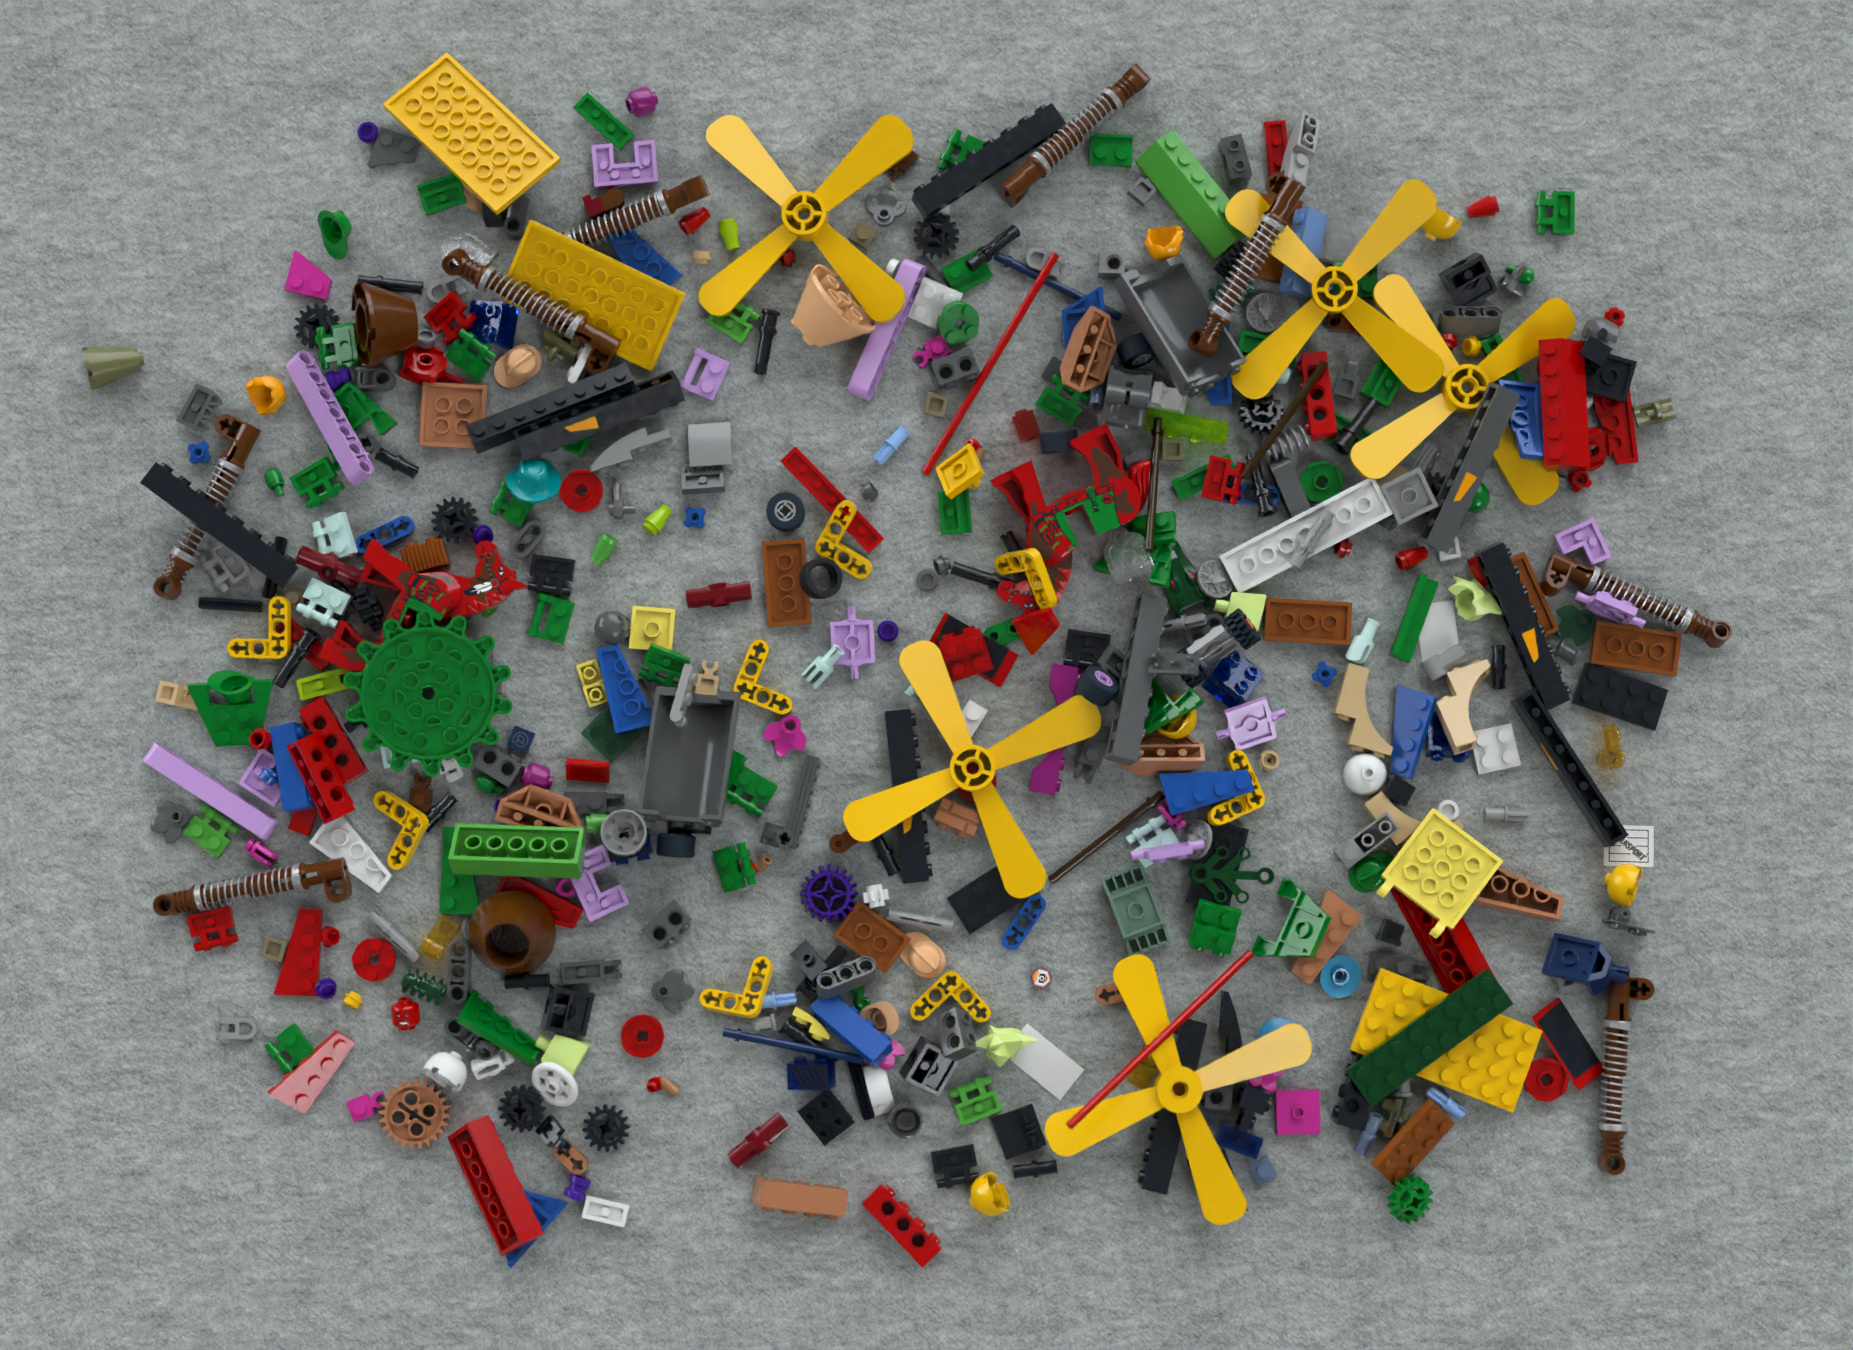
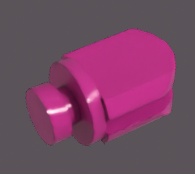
M1162 803L1157 805L1170 821V827L1176 824L1175 828L1180 830L1188 823L1186 819H1182L1186 815L1185 813L1177 814V817L1174 818Z
M252 838L245 846V849L250 851L249 856L255 857L263 864L272 867L274 862L268 857L277 860L279 855L265 846L263 841L259 840L256 843Z

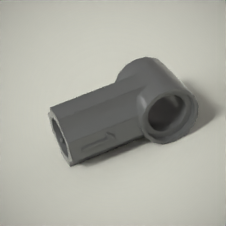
M522 195L509 205L507 217L503 223L507 236L512 240L521 239L525 232L524 226L529 198ZM512 225H519L517 231H509Z
M766 822L760 843L776 848H786L792 845L794 837L791 835L790 830Z

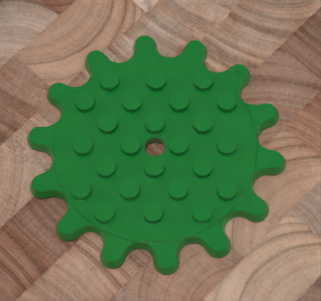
M423 609L417 613L416 624L411 629L401 627L397 620L390 618L383 624L386 634L384 643L374 645L368 641H362L357 646V652L364 658L366 666L363 671L358 673L349 672L343 678L344 685L356 690L360 695L359 702L347 708L345 717L350 722L363 721L369 726V733L362 740V747L365 751L373 752L381 746L388 747L391 750L390 767L394 771H402L410 760L417 759L423 763L425 774L429 777H435L440 772L442 760L447 757L454 758L459 766L467 768L473 763V756L470 751L473 743L481 741L487 745H495L499 740V735L491 727L490 722L494 715H505L512 710L511 701L500 697L496 691L499 683L510 678L511 670L506 665L493 666L488 662V653L495 645L494 639L489 635H484L478 640H469L465 635L467 621L463 616H454L448 626L438 627L433 621L432 613L429 610ZM426 687L433 688L435 691V695L431 699H426L422 696V691Z

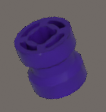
M348 367L341 368L337 372H326L327 382L332 392H337L348 382L353 383Z
M572 1173L569 1178V1187L565 1188L563 1195L570 1199L584 1202L586 1197L584 1191L590 1187L591 1180Z

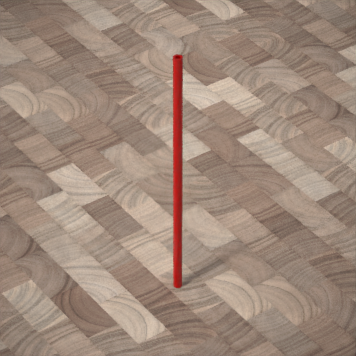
M1051 253L921 472L929 476L1060 257L1056 253Z
M1247 950L1086 1103L1066 1125L1071 1130L1078 1125L1254 956L1253 953Z

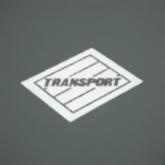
M1623 825L1629 836L1611 847H1604V866H1618L1628 863L1640 867H1653L1654 826Z

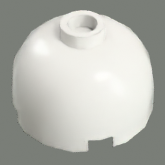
M1360 753L1352 756L1346 762L1343 780L1345 786L1351 792L1362 796H1369L1377 793L1383 787L1387 771L1384 763L1378 757L1371 753Z
M451 1051V1053H436L426 1062L422 1069L427 1071V1077L444 1088L446 1085L452 1086L451 1091L453 1092L461 1090L468 1073L466 1065L461 1061L463 1057L454 1051Z

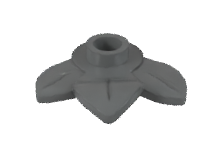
M887 187L878 194V197L867 195L865 198V208L868 213L873 215L874 221L879 226L887 227L893 223L895 218L901 217L906 212L907 202L897 201L895 191Z
M162 801L157 804L159 814L152 819L150 828L155 832H164L166 843L171 844L182 836L183 826L189 822L190 813L183 806H175L171 801Z
M681 969L666 972L662 981H657L651 988V995L654 1000L662 1002L664 1008L672 1013L681 1012V1002L690 999L695 993L689 984L682 982L684 971ZM661 987L666 989V994L663 996L659 994Z

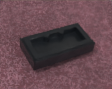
M807 940L790 953L791 957L814 984L820 973L830 969Z

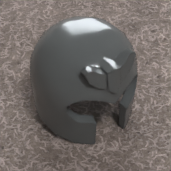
M1603 317L1592 318L1584 325L1580 341L1583 342L1586 337L1591 335L1606 345L1608 341L1616 343L1619 332L1618 326Z
M605 611L600 614L594 625L597 638L608 645H619L625 642L630 636L628 618L617 611Z

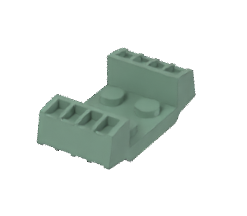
M1142 864L1101 879L1104 892L1109 899L1122 933L1125 947L1130 956L1171 942Z

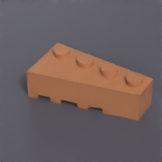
M1499 866L1472 904L1555 923L1560 920L1564 898L1540 886H1536L1520 876L1517 877Z
M1329 889L1324 890L1319 906L1331 917V920L1315 957H1295L1289 970L1306 985L1312 983L1363 917Z
M755 1175L751 1201L761 1207L762 1211L766 1212L782 1209V1213L795 1215V1212L799 1211L804 1212V1216L817 1217V1214H824L827 1219L838 1220V1216L845 1217L848 1190L842 1187L822 1184L810 1186V1183L802 1181L789 1183L788 1180L775 1177L772 1178V1181L764 1179L762 1175Z

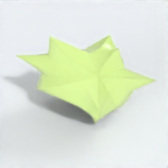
M1453 576L1457 583L1449 587L1448 590L1456 596L1455 607L1458 608L1459 616L1467 621H1476L1488 613L1502 615L1501 609L1493 598L1492 593L1487 592L1476 579L1468 581Z
M989 1025L988 1035L977 1040L976 1046L984 1048L988 1059L1001 1067L1007 1060L1016 1058L1019 1050L1038 1040L1024 1035L1021 1030L1016 1028H995Z

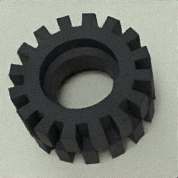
M1240 240L1224 255L1214 268L1225 280V277L1231 278L1232 276L1229 271H1237L1232 265H1240L1236 259L1241 258L1240 253L1245 251L1243 247H1247Z

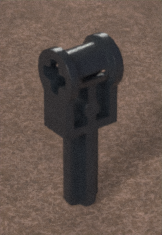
M838 945L824 962L830 969L835 968L847 955V951ZM808 976L795 989L796 992H800L808 998L810 1004L818 997L816 983L814 984ZM805 986H807V987H808L810 990H812L814 993L812 994L810 991H808V990L805 988Z

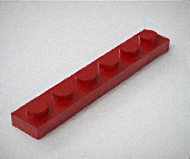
M796 446L780 461L831 515L839 503L847 500ZM848 506L842 508L844 512L839 519L843 520L850 513ZM857 511L846 531L870 554L884 538Z

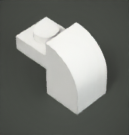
M1154 381V385H1151L1148 407L1161 412L1184 415L1187 396H1181L1176 388L1166 387L1163 382Z
M871 1065L863 1067L875 1116L889 1113L895 1107V1102L887 1071L879 1066L876 1069Z

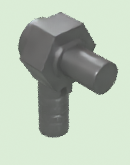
M1522 262L1511 275L1501 277L1497 283L1499 291L1505 296L1511 293L1519 299L1524 292L1516 287L1519 277L1528 269L1527 265Z
M613 483L612 498L614 503L609 505L610 516H614V519H623L624 514H636V505H624L623 498H621V484Z

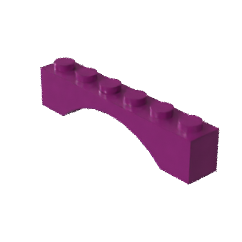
M1053 663L1048 686L1054 695L1057 706L1076 696L1074 694L1075 686H1077L1076 683L1082 675L1078 673L1079 668ZM1068 746L1050 751L1043 761L1032 770L1028 791L1051 796L1055 795V791H1060L1062 779H1058L1059 770H1064L1066 758H1062L1063 749L1067 750Z

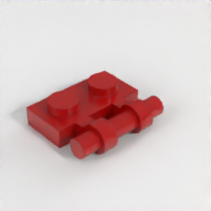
M452 290L424 316V319L435 334L444 331L446 336L442 341L445 345H449L460 337L458 335L459 331L462 328L468 330L477 317L472 312L467 316L464 315L463 311L468 306L458 292ZM456 319L459 324L452 328L450 324Z
M1210 455L1201 498L1222 502L1224 494L1230 495L1228 504L1236 505L1237 499L1241 495L1240 486L1243 477L1240 475L1244 470L1245 463L1237 461L1236 469L1230 468L1231 459ZM1228 475L1234 477L1231 488L1226 487Z
M231 906L187 916L191 937L200 936L201 942L194 943L195 952L202 950L207 952L215 947L231 946V943L239 942L238 934L229 935L227 930L236 927ZM219 931V938L209 939V933Z

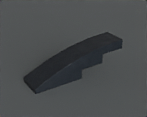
M1222 991L1218 1031L1219 1035L1227 1036L1225 1055L1242 1047L1238 1019L1228 991Z

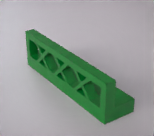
M1423 573L1417 576L1388 655L1406 663L1411 661L1439 582L1428 579V575Z

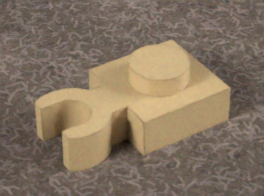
M703 660L702 670L704 674H698L695 694L717 695L719 676H713V674L718 670V662L715 661L714 667L709 669L706 667V660Z

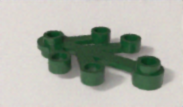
M1224 846L1218 847L1215 850V854L1205 863H1195L1189 869L1191 881L1195 884H1204L1214 895V900L1219 903L1226 901L1227 893L1224 890H1220L1210 878L1220 879L1235 895L1236 901L1241 904L1249 900V895L1246 891H1242L1232 879L1257 880L1262 885H1268L1274 880L1273 871L1266 867L1258 871H1233L1243 860H1247L1250 857V850L1246 847L1239 848L1237 854L1220 870L1210 869L1220 859L1228 857L1229 851ZM1221 848L1226 851L1224 857L1218 855V851ZM1242 849L1247 851V856L1245 858H1242L1240 856V851ZM1198 869L1203 871L1201 878H1198L1195 874ZM1263 872L1268 874V879L1265 881L1261 879ZM1218 892L1224 894L1223 900L1217 899L1216 895ZM1240 893H1244L1246 895V899L1244 901H1240L1238 899V895Z

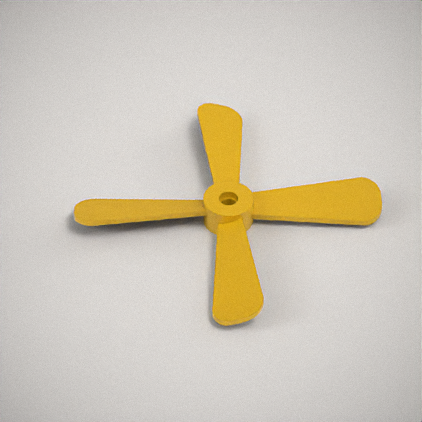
M726 115L708 127L706 140L710 147L782 208L781 216L784 224L703 284L698 294L702 307L709 314L716 317L729 314L796 240L804 242L813 241L869 317L878 323L891 321L905 304V293L902 286L829 225L828 213L911 153L914 147V137L909 127L897 116L885 115L880 117L814 193L809 191L797 192L745 122L739 117ZM809 212V218L805 220L800 219L802 213Z
M1412 179L1400 186L1341 267L1331 266L1325 268L1288 225L1282 234L1279 233V240L1276 239L1274 241L1276 246L1272 245V252L1268 253L1311 284L1312 299L1245 357L1247 361L1240 366L1242 370L1236 375L1231 376V382L1237 391L1248 399H1260L1266 396L1327 313H1342L1407 389L1412 392L1421 393L1435 385L1444 371L1442 358L1357 296V281L1435 213L1437 208L1436 196L1424 182ZM1246 189L1239 191L1227 203L1225 216L1231 226L1251 240L1250 234L1254 235L1256 232L1254 228L1259 226L1257 222H1261L1260 218L1263 212L1267 211L1270 205L1258 192ZM1335 284L1340 288V293L1335 296L1331 295L1328 287Z
M1396 274L1384 277L1373 288L1374 302L1391 321L1442 358L1444 371L1441 377L1443 379L1440 384V394L1357 442L1350 451L1352 465L1362 476L1368 479H1380L1398 465L1453 412L1467 413L1472 421L1488 384L1493 383L1539 355L1538 340L1567 339L1571 336L1575 328V317L1568 304L1560 298L1547 300L1477 366L1472 364L1459 366L1407 280ZM1462 384H1466L1469 387V393H1465L1462 390ZM1508 423V427L1504 430L1499 446L1492 457L1517 500L1527 506L1538 505L1551 497L1558 489V474L1556 471L1546 472L1544 458L1542 461L1520 458Z
M924 640L905 647L900 654V667L954 755L950 762V768L851 802L845 808L843 814L844 824L849 834L860 842L871 841L959 787L964 791L972 793L1007 893L1012 897L1022 899L1039 892L1046 883V871L991 782L994 778L995 770L1093 737L1099 731L1102 721L1097 706L1086 700L1082 695H1076L992 747L985 749L981 746L973 745L940 649L934 643ZM969 763H976L978 765L979 771L976 774H969L966 767Z
M1136 954L1120 960L1115 965L1113 980L1147 1046L1170 1022L1154 965L1148 957ZM1285 1024L1196 1071L1181 1066L1172 1034L1151 1054L1160 1071L1153 1087L1104 1099L1072 1130L1066 1123L1084 1105L1053 1113L1045 1123V1135L1048 1143L1056 1154L1064 1157L1073 1156L1165 1107L1167 1110L1176 1113L1204 1217L1216 1225L1234 1222L1244 1215L1247 1207L1246 1199L1197 1105L1204 1091L1304 1064L1312 1053V1044L1308 1032L1299 1024ZM1176 1083H1182L1184 1086V1091L1180 1095L1173 1093V1086Z

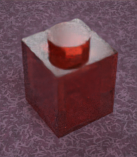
M1022 409L1015 412V416L1012 417V423L1019 443L1022 444L1040 438L1039 434L1041 432L1033 410L1027 411V409Z

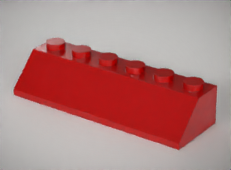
M1563 338L1538 340L1546 472L1589 469L1590 449L1585 358L1579 354L1584 342Z
M1395 887L1390 889L1447 994L1452 993L1486 967L1493 974L1463 917H1461L1452 930L1446 927L1440 936L1435 939L1429 932L1438 920Z
M489 1115L468 1122L448 1136L450 1145L501 1256L543 1235L541 1225L534 1215L532 1205L523 1191V1186L516 1176L513 1164L504 1150V1145L500 1141L495 1125Z

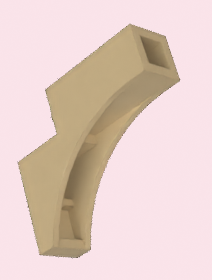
M1488 659L1483 661L1475 660L1468 666L1462 668L1455 667L1447 672L1445 682L1452 697L1444 696L1436 702L1435 712L1454 755L1475 749L1477 739L1470 724L1468 708L1474 690L1489 676L1491 666Z
M1348 663L1345 666L1332 714L1337 715V719L1344 722H1349L1350 719L1353 720L1346 745L1351 746L1350 750L1363 753L1366 750L1372 752V755L1384 759L1385 756H1391L1393 747L1377 733L1367 712L1365 690L1370 669Z
M1382 791L1377 792L1362 804V807L1373 821L1385 812H1388L1399 826L1400 830L1388 838L1393 846L1398 844L1403 846L1410 838L1409 836L1413 834L1422 822L1398 810ZM1459 820L1452 821L1459 828L1462 829L1464 827Z

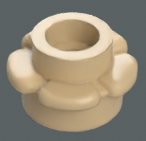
M693 250V256H690L692 259H695L694 263L707 264V260H711L710 251Z
M1265 750L1260 754L1258 762L1261 768H1264L1266 771H1273L1274 768L1279 766L1280 759L1275 751Z

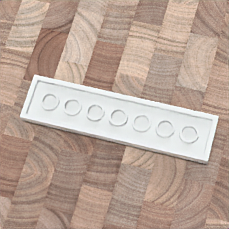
M1367 478L1220 555L1219 557L1236 590L1242 593L1292 567L1288 562L1298 549V543L1304 540L1324 508L1336 516L1313 548V554H1309L1307 559L1392 515L1393 512L1376 480Z

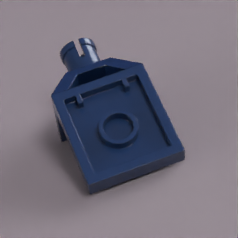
M1554 933L1542 973L1551 977L1583 983L1586 985L1589 994L1595 996L1609 987L1611 981L1626 985L1628 979H1625V977H1630V968L1614 964L1611 956L1600 942Z

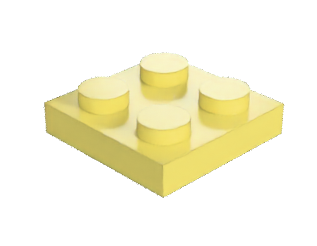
M633 606L629 649L648 651L650 644L654 643L673 651L676 609Z

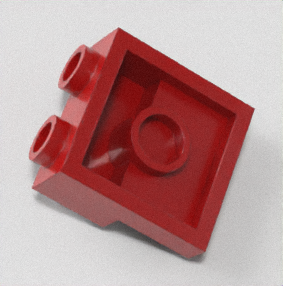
M973 625L962 629V634L955 636L954 632L943 635V640L938 642L953 682L994 669L981 628L975 629Z

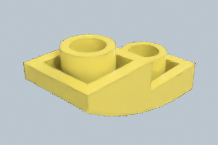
M597 658L577 664L576 668L589 708L608 702Z
M797 1006L792 1013L793 1016H796L795 1021L807 1025L808 1022L812 1023L809 1032L813 1033L812 1038L822 1042L824 1039H830L831 1034L820 1021L807 1011Z

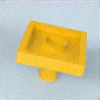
M969 443L935 468L946 496L950 499L956 497L966 488L975 490L972 484L978 488L980 485L979 479L985 475L974 447Z

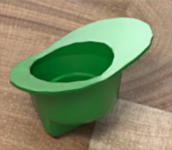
M323 210L318 215V224L324 246L331 257L337 260L343 259L348 251L347 239L352 232L351 223L341 210L333 213Z
M222 670L215 672L207 679L209 688L221 693L228 703L251 702L254 677L232 670Z
M1378 851L1360 859L1349 869L1348 878L1350 884L1355 890L1362 893H1369L1379 889L1386 881L1380 876L1395 857L1388 852Z

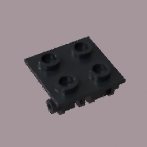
M828 1088L798 1111L824 1146L855 1123L852 1119L853 1116L848 1114L844 1109L845 1106L841 1105V1101H838L833 1095V1091L828 1090Z
M1032 1103L991 1118L1006 1160L1031 1150H1038L1042 1146L1047 1145Z

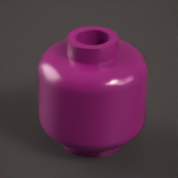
M647 87L632 90L628 93V97L625 98L627 110L637 118L655 112L656 105L658 104V97L655 92H651Z
M530 763L528 766H524L520 782H522L523 788L532 784L543 789H550L553 777L550 776V769L537 763Z

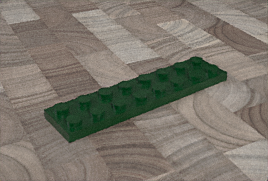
M1486 967L1354 1062L1345 1071L1372 1107L1512 1006L1513 1002L1491 971Z

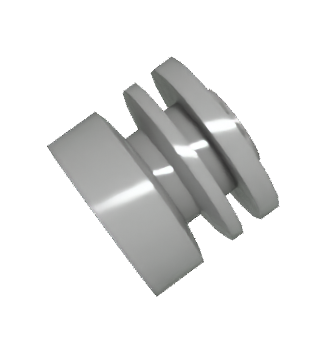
M627 809L616 810L609 814L603 821L600 832L602 842L607 849L615 855L624 857L634 855L640 851L646 843L648 834L646 824L641 816ZM621 828L623 830L628 828L630 830L628 832L629 838H619L621 835L619 830Z

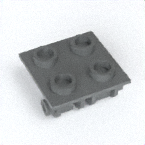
M1614 907L1610 910L1608 919H1602L1603 922L1608 923L1607 927L1616 930H1626L1628 928V933L1647 936V933H1655V931L1629 924L1631 912L1626 907Z

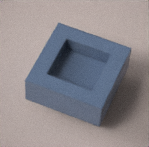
M1267 1155L1248 1165L1259 1186L1278 1176Z

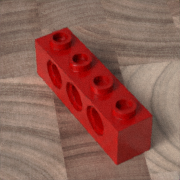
M1326 351L1300 354V361L1297 362L1298 375L1302 374L1303 382H1299L1300 390L1308 380V375L1315 370L1321 360L1328 363ZM1327 366L1305 397L1306 402H1302L1303 414L1308 415L1309 421L1305 423L1306 434L1311 436V442L1337 439L1336 418L1329 367ZM1319 393L1322 395V398L1314 400L1311 398V395ZM1321 413L1325 418L1319 421L1314 418V415Z
M320 697L299 710L302 715L299 717L302 724L306 728L309 727L312 733L318 732L319 736L323 739L327 753L332 758L334 767L345 785L369 772L326 698ZM320 718H324L326 726L319 730L317 721ZM335 736L337 744L335 747L330 748L328 746V739ZM345 754L348 757V762L345 766H341L339 758Z
M318 732L286 746L324 824L355 810L353 800L348 795L343 780L338 775L334 762L328 755L324 741Z
M880 1184L862 1201V1205L923 1268L941 1250L939 1245L941 1240L933 1232L929 1234L924 1229L926 1224L918 1216L914 1218L909 1213L911 1209L903 1200L900 1203L894 1197L896 1193L889 1185L884 1187ZM890 1202L894 1205L895 1209L892 1213H885L882 1210V1205ZM905 1218L909 1221L910 1225L907 1229H900L897 1226V1221ZM921 1234L925 1239L924 1243L915 1245L912 1242L913 1236Z

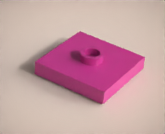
M1318 1089L1275 1091L1277 1135L1321 1134L1320 1095Z

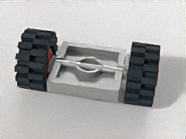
M1239 608L1224 618L1228 629L1222 624L1214 627L1207 635L1194 641L1187 649L1183 647L1176 652L1199 654L1198 676L1179 675L1192 689L1207 679V675L1204 673L1205 671L1201 665L1209 669L1240 646L1248 650L1261 640L1255 626Z

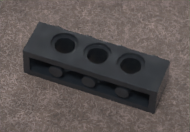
M1351 1050L1350 1054L1353 1055L1351 1064L1347 1063L1346 1068L1364 1055ZM1344 1071V1075L1347 1077L1345 1084H1341L1338 1091V1096L1341 1098L1339 1104L1333 1108V1122L1362 1131L1369 1103L1359 1090H1354L1352 1086L1353 1081ZM1350 1099H1354L1357 1104L1353 1111H1348L1346 1108V1103Z

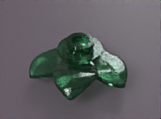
M1573 605L1563 606L1556 611L1562 621L1559 623V630L1555 632V635L1562 639L1573 638V642L1577 647L1585 644L1590 638V629L1595 625V615L1589 610H1579ZM1582 617L1587 618V624L1581 623Z

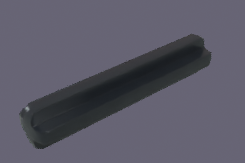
M276 536L274 544L280 548L278 553L284 556L288 540L285 537ZM266 576L262 597L272 599L275 597L277 584Z
M200 597L198 601V606L201 609L261 613L263 610V602L257 600Z
M847 1061L863 1119H873L875 1115L861 1065Z

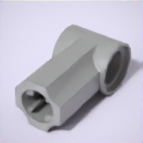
M1457 644L1439 655L1432 656L1421 664L1430 680L1434 681L1446 674L1448 670L1468 659L1463 648Z

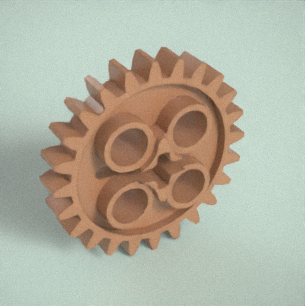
M416 1078L414 1084H412L411 1080L407 1079L406 1086L400 1081L398 1082V1090L392 1086L390 1089L393 1094L386 1093L384 1095L388 1101L380 1102L385 1109L378 1111L379 1114L384 1115V1118L380 1119L379 1122L386 1123V1126L381 1130H389L390 1133L387 1135V1139L392 1136L395 1137L393 1144L400 1140L402 1141L401 1148H404L408 1143L410 1150H413L415 1144L418 1145L419 1149H422L423 1142L430 1146L431 1138L435 1141L439 1140L436 1133H445L441 1126L449 1125V1123L444 1121V1118L451 1116V1114L445 1113V1110L450 1108V1105L443 1104L447 1097L440 1098L439 1095L442 1093V1089L437 1092L434 1091L435 1083L428 1087V1080L420 1084L419 1078ZM408 1093H415L417 1095L416 1104H409L406 1101ZM398 1103H403L412 1111L418 1109V1115L430 1121L431 1125H427L418 1117L412 1119L411 1112L401 1108ZM426 1105H433L435 1107L436 1113L434 1116L429 1117L425 1114L424 1108ZM396 1111L404 1113V1122L398 1123L394 1120L393 1116ZM415 1123L421 1124L423 1126V1133L420 1135L414 1134L412 1132V1125Z

